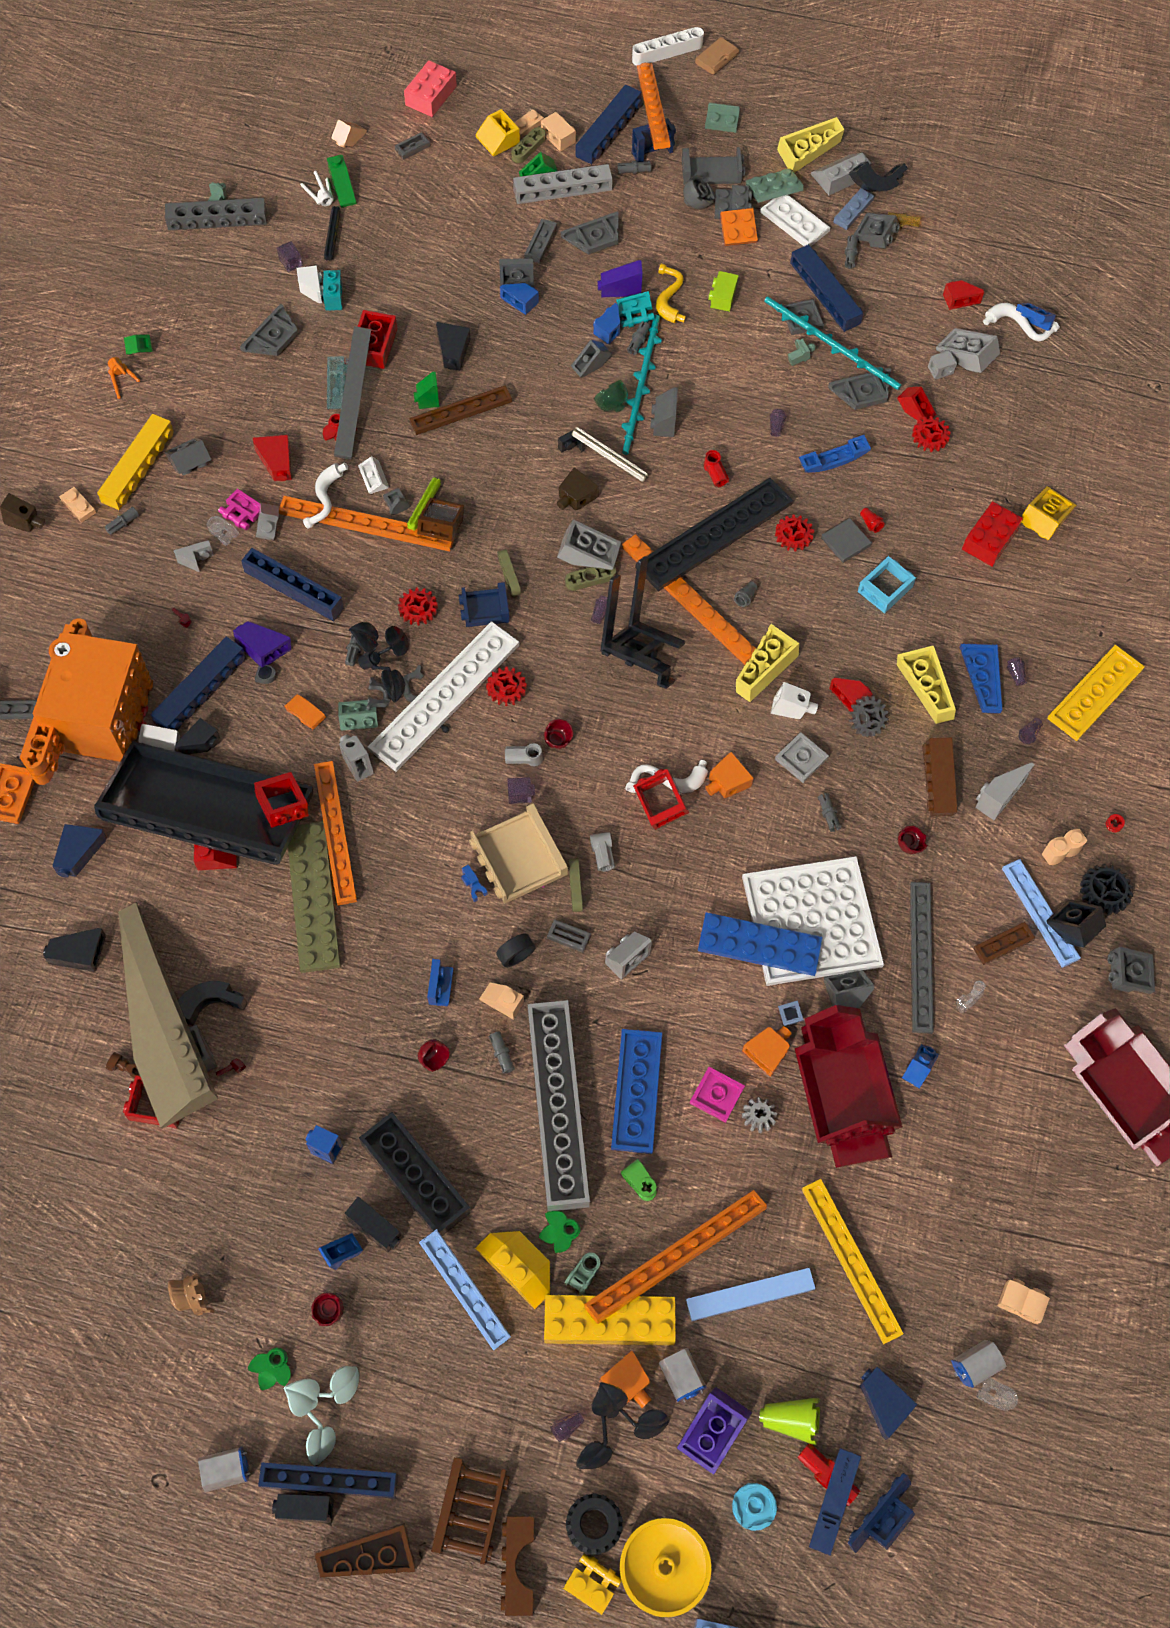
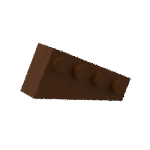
M952 737L929 738L922 746L926 792H928L929 799L927 800V810L930 811V816H954L957 813L953 740Z
M405 1523L316 1551L314 1554L320 1578L416 1572Z

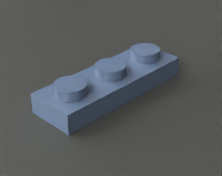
M860 188L834 217L833 223L847 230L871 204L874 195Z

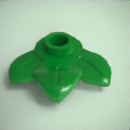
M549 1211L545 1213L549 1225L541 1231L539 1238L545 1243L554 1244L555 1253L565 1252L570 1248L572 1240L579 1236L580 1225L576 1220L568 1219L563 1212ZM571 1226L574 1228V1231L567 1233L566 1228Z
M273 1348L267 1354H258L248 1366V1371L259 1373L258 1383L262 1391L270 1389L276 1382L286 1386L291 1377V1370L287 1365L288 1355L282 1348ZM277 1355L281 1356V1361L274 1363V1357Z

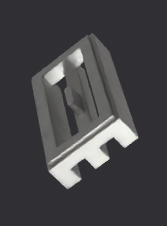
M421 132L395 145L396 152L398 151V154L404 160L430 147V142Z
M554 919L547 939L583 953L591 933ZM555 927L562 928L564 930L575 933L585 938L583 940L569 933H565L563 931L555 929Z

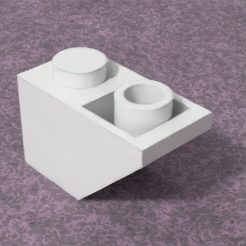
M317 266L297 268L300 292L317 303H322L323 285L320 286L319 283L323 282L321 272L318 273Z

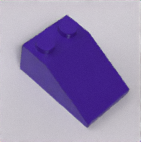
M715 1387L708 1395L677 1449L714 1475L753 1412Z

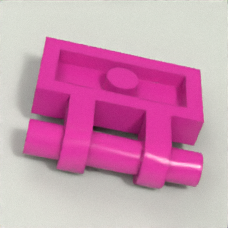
M237 488L226 499V503L229 506L227 508L221 506L218 510L223 518L233 521L238 528L248 530L250 524L246 521L248 519L252 522L256 521L259 517L260 503ZM238 511L241 515L238 517L234 512Z

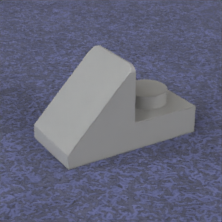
M260 503L256 530L257 538L274 540L276 523L279 518V506Z
M209 540L174 550L179 564L197 572H200L197 560L214 556Z

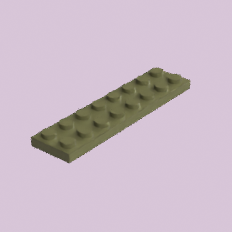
M324 823L300 824L288 846L300 972L307 973L341 968Z

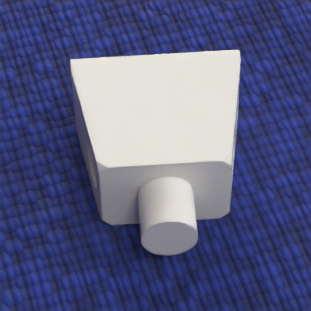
M783 682L774 696L771 714L801 719L805 712L815 715L818 704L809 701V691Z

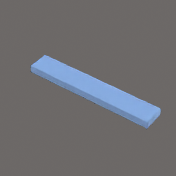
M1021 859L1003 866L1002 870L1061 967L1063 968L1078 961L1081 957L1074 946L1067 944L1047 924L1046 920L1054 913Z
M434 1230L422 1239L419 1244L490 1347L495 1350L511 1338L438 1230Z
M810 1268L688 1298L686 1303L691 1321L813 1291L815 1290V1285Z

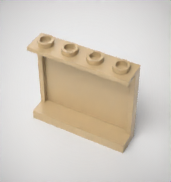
M534 804L526 806L527 812L478 834H474L473 831L470 832L471 839L469 843L473 850H477L479 854L477 856L481 866L485 865L487 872H485L490 883H494L496 887L494 888L495 894L498 899L502 898L504 904L568 875V867Z

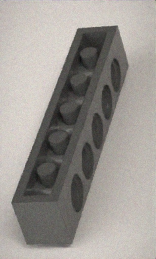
M264 198L165 204V221L168 230L267 225Z

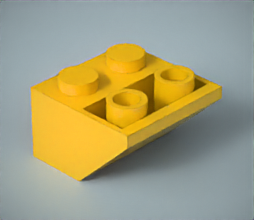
M500 109L488 115L477 131L476 138L494 157L520 142V129Z

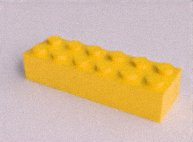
M545 1295L544 1343L675 1344V1297L638 1296L597 1324L584 1308L585 1303L595 1296Z

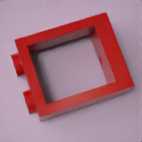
M660 769L653 776L642 778L637 781V784L633 785L648 820L655 830L689 813L675 780L668 769ZM668 780L679 804L654 816L644 792Z
M292 772L254 783L256 798L271 828L309 816L307 801ZM293 791L298 802L272 809L268 798Z
M135 1075L134 1081H131L129 1086L130 1097L124 1104L123 1113H125L129 1121L159 1125L157 1117L136 1114L144 1084L141 1077ZM179 1120L167 1127L177 1129Z

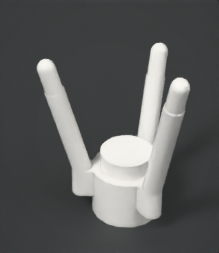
M314 171L321 188L318 191V195L316 196L303 183H301V186L318 205L329 206L334 200L329 179H325L326 190L317 171Z

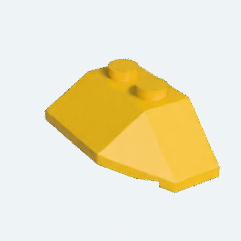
M520 1231L490 1233L475 1248L534 1309L545 1300V1295H550V1261Z

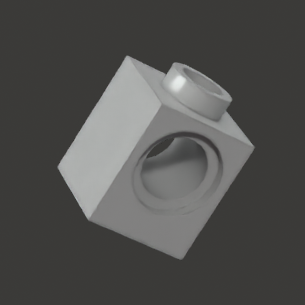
M950 351L931 356L928 368L934 379L937 380L954 374L957 361Z

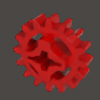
M932 416L929 419L923 417L922 421L918 420L917 424L914 425L912 437L915 438L913 442L919 443L918 448L923 446V451H926L927 448L930 449V452H933V449L940 451V448L944 449L949 442L951 434L948 431L949 425L944 426L945 421L939 422V417L935 420Z
M794 514L792 518L785 516V521L780 519L779 524L776 525L775 537H777V543L782 542L781 547L787 546L788 551L791 548L794 549V552L797 551V548L804 550V546L809 547L810 542L813 541L814 529H812V523L807 524L808 519L802 520L801 515L798 518Z
M416 587L415 591L409 589V594L403 593V598H399L398 610L400 617H403L405 622L410 620V625L414 622H417L418 626H420V622L427 624V619L432 621L433 615L437 614L436 609H438L436 597H432L431 591L426 593L425 588L422 591H419L418 587Z
M505 667V671L498 668V673L492 672V677H488L486 689L488 696H491L493 702L498 700V705L504 702L505 706H508V702L515 705V700L521 701V696L526 695L527 684L525 677L521 676V672L515 673V668L508 671V667Z

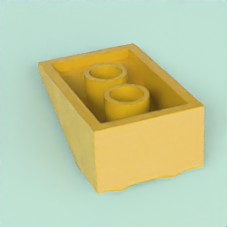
M1047 486L1028 505L1022 515V523L1026 528L1037 532L1040 537L1049 540L1074 510L1076 504Z

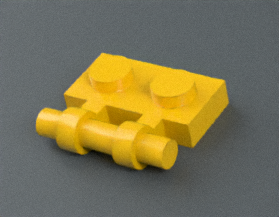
M584 1553L579 1562L587 1566L584 1572H581L575 1568L563 1589L602 1615L614 1595L606 1588L609 1583L618 1588L621 1578L615 1575L616 1572L611 1568L608 1570L599 1564L598 1559L595 1557L590 1558ZM592 1571L604 1578L601 1585L589 1577Z

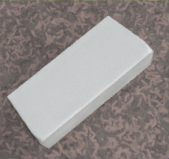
M371 456L358 465L369 494L389 488L380 462L376 458Z
M147 724L141 725L139 743L176 751L175 744L180 740L177 730Z

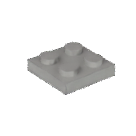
M800 732L776 755L775 760L804 783L828 760L829 755Z

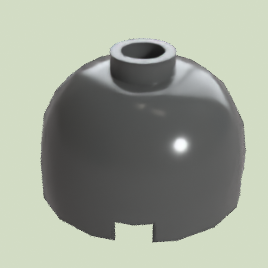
M699 175L691 177L683 188L685 204L696 210L707 208L714 202L712 200L715 199L711 186L708 182L705 184L702 181L704 178Z

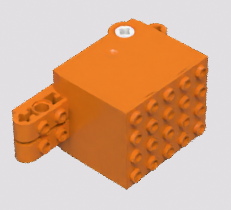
M81 618L72 620L69 625L65 624L63 632L59 634L58 639L54 640L49 646L51 661L32 713L34 717L20 755V759L27 771L39 785H45L50 782L54 772L58 769V759L63 752L120 762L131 742L136 740L138 736L137 727L143 720V712L141 710L142 707L147 706L148 693L153 688V680L149 675L146 663L137 644L93 637L86 621Z

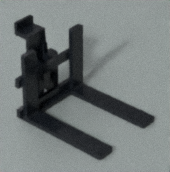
M644 556L637 563L629 625L614 636L613 631L621 575L617 574L610 579L600 651L602 655L607 657L612 654L624 660L625 664L630 667L636 665L657 674V686L667 689L675 682V679L670 677L671 666L656 658L658 653L656 648L666 643L680 649L685 645V640L640 622L648 557ZM642 633L655 640L647 645L633 638Z

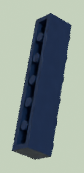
M625 84L578 141L575 157L591 165L596 159H599L602 151L609 146L610 141L616 138L619 130L624 128L626 122L632 118L636 109L641 107L642 92Z
M809 244L793 251L790 264L841 329L845 332L860 325L863 317L862 309L857 306L852 296L845 291L844 286L837 281L835 275L826 267L825 262L818 257L816 251Z
M253 548L241 560L245 573L333 622L344 609L341 596Z
M226 636L150 714L153 722L162 728L179 730L182 723L194 714L195 709L205 703L207 697L219 688L220 683L225 678H228L237 666L243 663L246 657L243 648Z
M261 1462L258 1486L265 1489L396 1499L398 1474Z

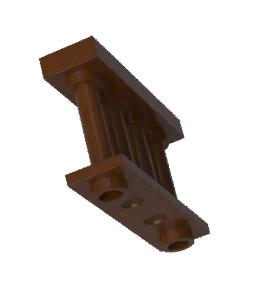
M454 1457L431 1552L442 1554V1549L447 1550L449 1548L481 1556L480 1564L485 1565L486 1560L491 1561L494 1548L490 1546L502 1490H507L510 1476H506L507 1471L505 1469L501 1470L500 1476L467 1469L463 1465V1459ZM468 1478L497 1485L495 1500L461 1492V1489L457 1488L459 1479ZM458 1501L492 1509L490 1522L486 1523L455 1515V1512H452L454 1502L458 1503ZM454 1524L486 1532L484 1547L449 1539L450 1536L446 1535L448 1526Z

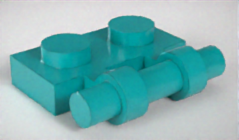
M649 291L616 300L620 318L627 317V320L621 321L622 328L627 326L629 328L634 327L635 324H639L642 321L649 323L650 320L655 319L654 313L647 314L646 312L653 309ZM641 312L642 316L632 318L633 314Z

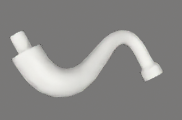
M1010 303L994 305L985 313L986 318L983 320L985 325H989L990 322L995 323L1001 317H1011L1035 341L1046 340L1053 332L1060 328L1059 324L1054 321L1050 331L1037 334L1027 318L1021 316V313L1016 311L1017 307Z
M346 463L331 465L317 478L315 492L324 508L319 514L303 519L307 529L313 527L315 523L329 515L332 504L327 494V489L332 482L343 476V471L348 469Z
M700 760L699 765L693 768L692 773L687 778H674L681 793L693 792L704 783L708 774V770L705 769L706 761ZM647 764L638 766L633 771L630 782L626 784L625 789L635 793L633 785L637 784L640 774L646 772L653 776L660 769ZM668 780L663 782L665 786L672 789Z

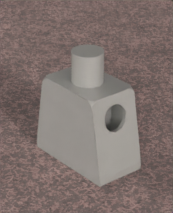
M342 736L339 746L355 780L358 782L373 775L368 753L357 736Z

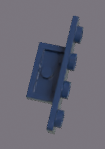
M903 1473L900 1477L898 1476L894 1479L891 1489L887 1494H883L879 1498L877 1506L872 1512L867 1513L859 1529L851 1533L848 1545L854 1553L858 1552L869 1537H872L888 1550L915 1516L914 1511L899 1500L911 1485L907 1474Z

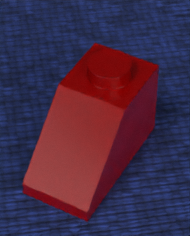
M962 280L946 283L943 292L949 310L980 304L984 295L983 289Z
M922 386L908 387L897 397L904 412L917 421H922L923 417L929 419L930 416L934 418L937 415Z
M833 678L829 687L850 712L854 710L851 705H857L856 699L873 695L868 686L856 680Z
M194 844V863L197 870L237 868V855Z

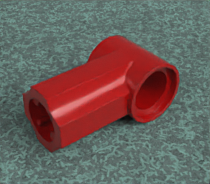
M716 450L708 451L703 467L709 473L714 486L722 487L729 482V477L722 465L721 455Z

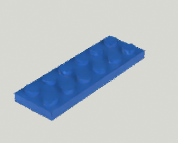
M706 912L698 951L815 976L822 937Z
M622 1029L611 1150L653 1153L662 1033Z

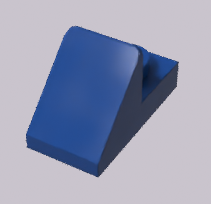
M353 1233L318 1249L328 1266L334 1270H337L343 1262L360 1255L363 1251Z

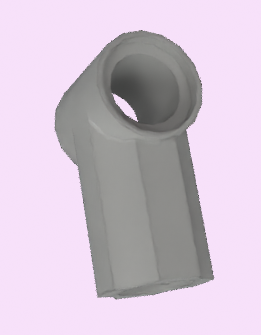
M538 744L506 746V764H529L535 767L543 762L542 749ZM532 753L538 754L536 757L530 756Z
M610 832L590 835L591 847L595 853L598 871L606 872L614 869Z

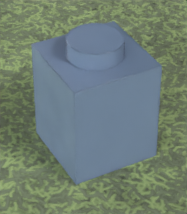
M798 1000L778 1006L785 1027L804 1021Z

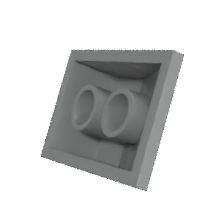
M957 328L950 332L936 346V350L940 353L950 351L952 356L956 358L957 364L966 370L982 373L1000 354L997 336Z
M572 520L565 531L557 558L572 565L612 570L621 542L576 520Z
M1031 762L995 777L990 784L986 782L976 798L978 803L975 808L992 820H995L1025 783L1035 764Z

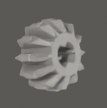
M757 1097L756 1103L750 1099L749 1105H744L743 1109L745 1112L742 1113V1118L747 1119L744 1122L745 1126L752 1125L751 1131H754L756 1127L758 1132L762 1133L763 1128L769 1131L770 1125H775L776 1121L773 1118L777 1117V1112L773 1111L774 1105L768 1106V1099L762 1103L761 1098ZM761 1112L763 1115L757 1118L756 1115Z

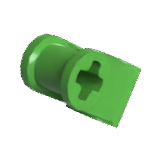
M638 1159L621 1171L623 1178L642 1200L651 1201L655 1198L657 1194L656 1183ZM643 1187H651V1192L644 1191Z

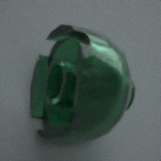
M618 380L610 384L606 390H601L594 397V401L602 411L609 413L615 411L618 413L625 408L624 404L628 400V390L622 380Z

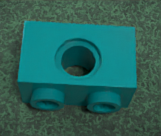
M326 270L324 271L323 279L325 310H342L343 283L341 271Z

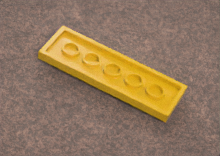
M1114 645L1049 714L1047 719L1075 741H1078L1143 671L1145 666L1117 645Z

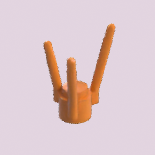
M119 357L109 359L108 367L110 369L108 373L111 376L117 398L120 399L121 396L115 374L126 375L127 372L137 382H140V379L125 363H122Z

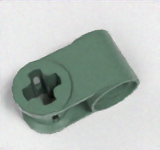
M595 1253L585 1254L578 1265L571 1271L564 1284L571 1285L583 1296L600 1269L599 1257ZM588 1259H594L597 1265L593 1269H588L585 1266V1262Z

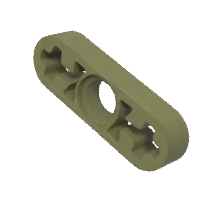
M540 127L532 129L512 149V161L515 163L524 162L545 141V130ZM527 143L532 144L531 147H526L524 145Z
M507 550L497 551L498 560L511 597L520 595V586Z
M614 566L611 570L590 567L570 572L565 577V585L569 590L575 591L610 582V579L616 575V568ZM593 574L596 578L588 580L586 575Z
M578 858L568 859L572 912H582Z

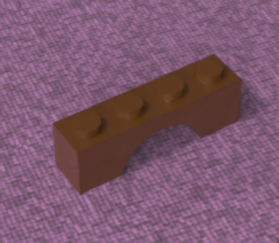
M507 1517V1522H502V1537H506V1546H502V1561H506V1571H501V1586L506 1587L505 1596H501V1611H505V1616H533V1590L525 1587L519 1581L516 1574V1560L521 1550L534 1542V1517Z

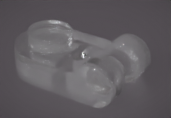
M213 516L207 521L208 531L225 546L231 543L230 540L233 537L236 538L239 535V531L219 516Z
M976 981L968 995L963 994L958 998L956 1009L961 1014L965 1013L983 996L986 987L984 982Z
M990 1377L981 1382L983 1386L981 1390H978L976 1396L978 1399L1004 1411L1016 1407L1018 1396L1013 1389ZM991 1388L996 1390L994 1397L989 1394Z

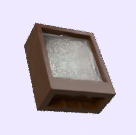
M430 498L418 518L417 534L452 542L463 522L464 505Z

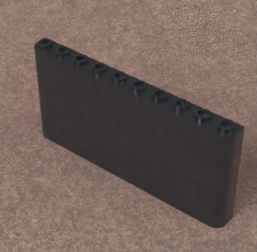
M135 741L131 742L94 805L95 814L103 821L273 865L281 862L301 819L271 828L256 798L254 783L272 778L273 776ZM297 783L307 804H309L313 796V787ZM293 791L268 798L273 810L298 802Z

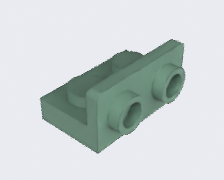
M708 103L705 129L736 133L740 107Z
M367 700L338 702L340 729L343 731L378 727L377 707L367 710Z

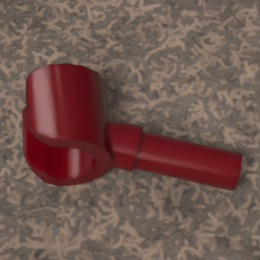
M175 607L172 608V611L181 618L178 621L179 624L188 628L192 623L189 615L181 613Z
M235 1058L230 1062V1065L217 1071L216 1075L220 1076L232 1069L236 1073H240L246 1068V1065L240 1059Z

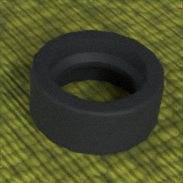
M523 933L501 945L496 955L502 965L508 968L525 960L534 952L536 947L529 935Z

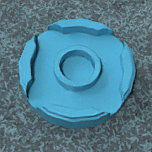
M749 1483L741 1487L734 1495L732 1512L736 1521L743 1528L751 1531L762 1530L768 1527L775 1518L777 1512L776 1499L773 1493L765 1486L758 1483Z

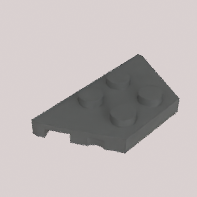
M617 211L561 231V238L587 254L618 244L619 213Z
M280 304L240 346L241 351L278 356L298 335V329L292 323L289 314L284 310V306Z
M891 368L883 369V372L890 376ZM872 373L829 382L828 388L854 410L885 403L888 399L889 384L882 382L880 378Z

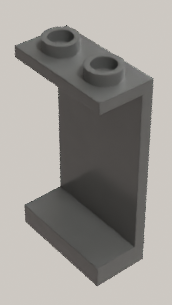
M737 147L736 157L690 158L689 148H682L683 185L694 175L703 177L702 181L705 184L707 182L708 184L741 183L742 176H745V166H742L744 155L741 154L740 147Z

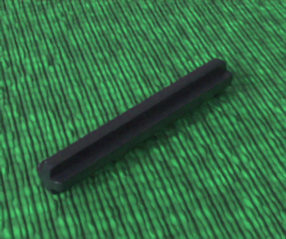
M339 206L331 208L324 251V259L326 261H332L341 213Z

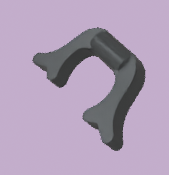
M420 665L417 666L414 672L403 677L405 681L403 693L405 699L409 702H412L417 697L412 695L409 681L415 678H423Z
M370 677L369 689L382 691L383 699L376 700L368 697L366 709L370 710L373 707L389 706L391 700L384 685Z

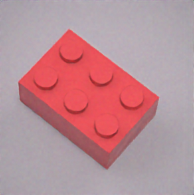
M428 61L404 90L405 105L433 117L457 87L456 72Z

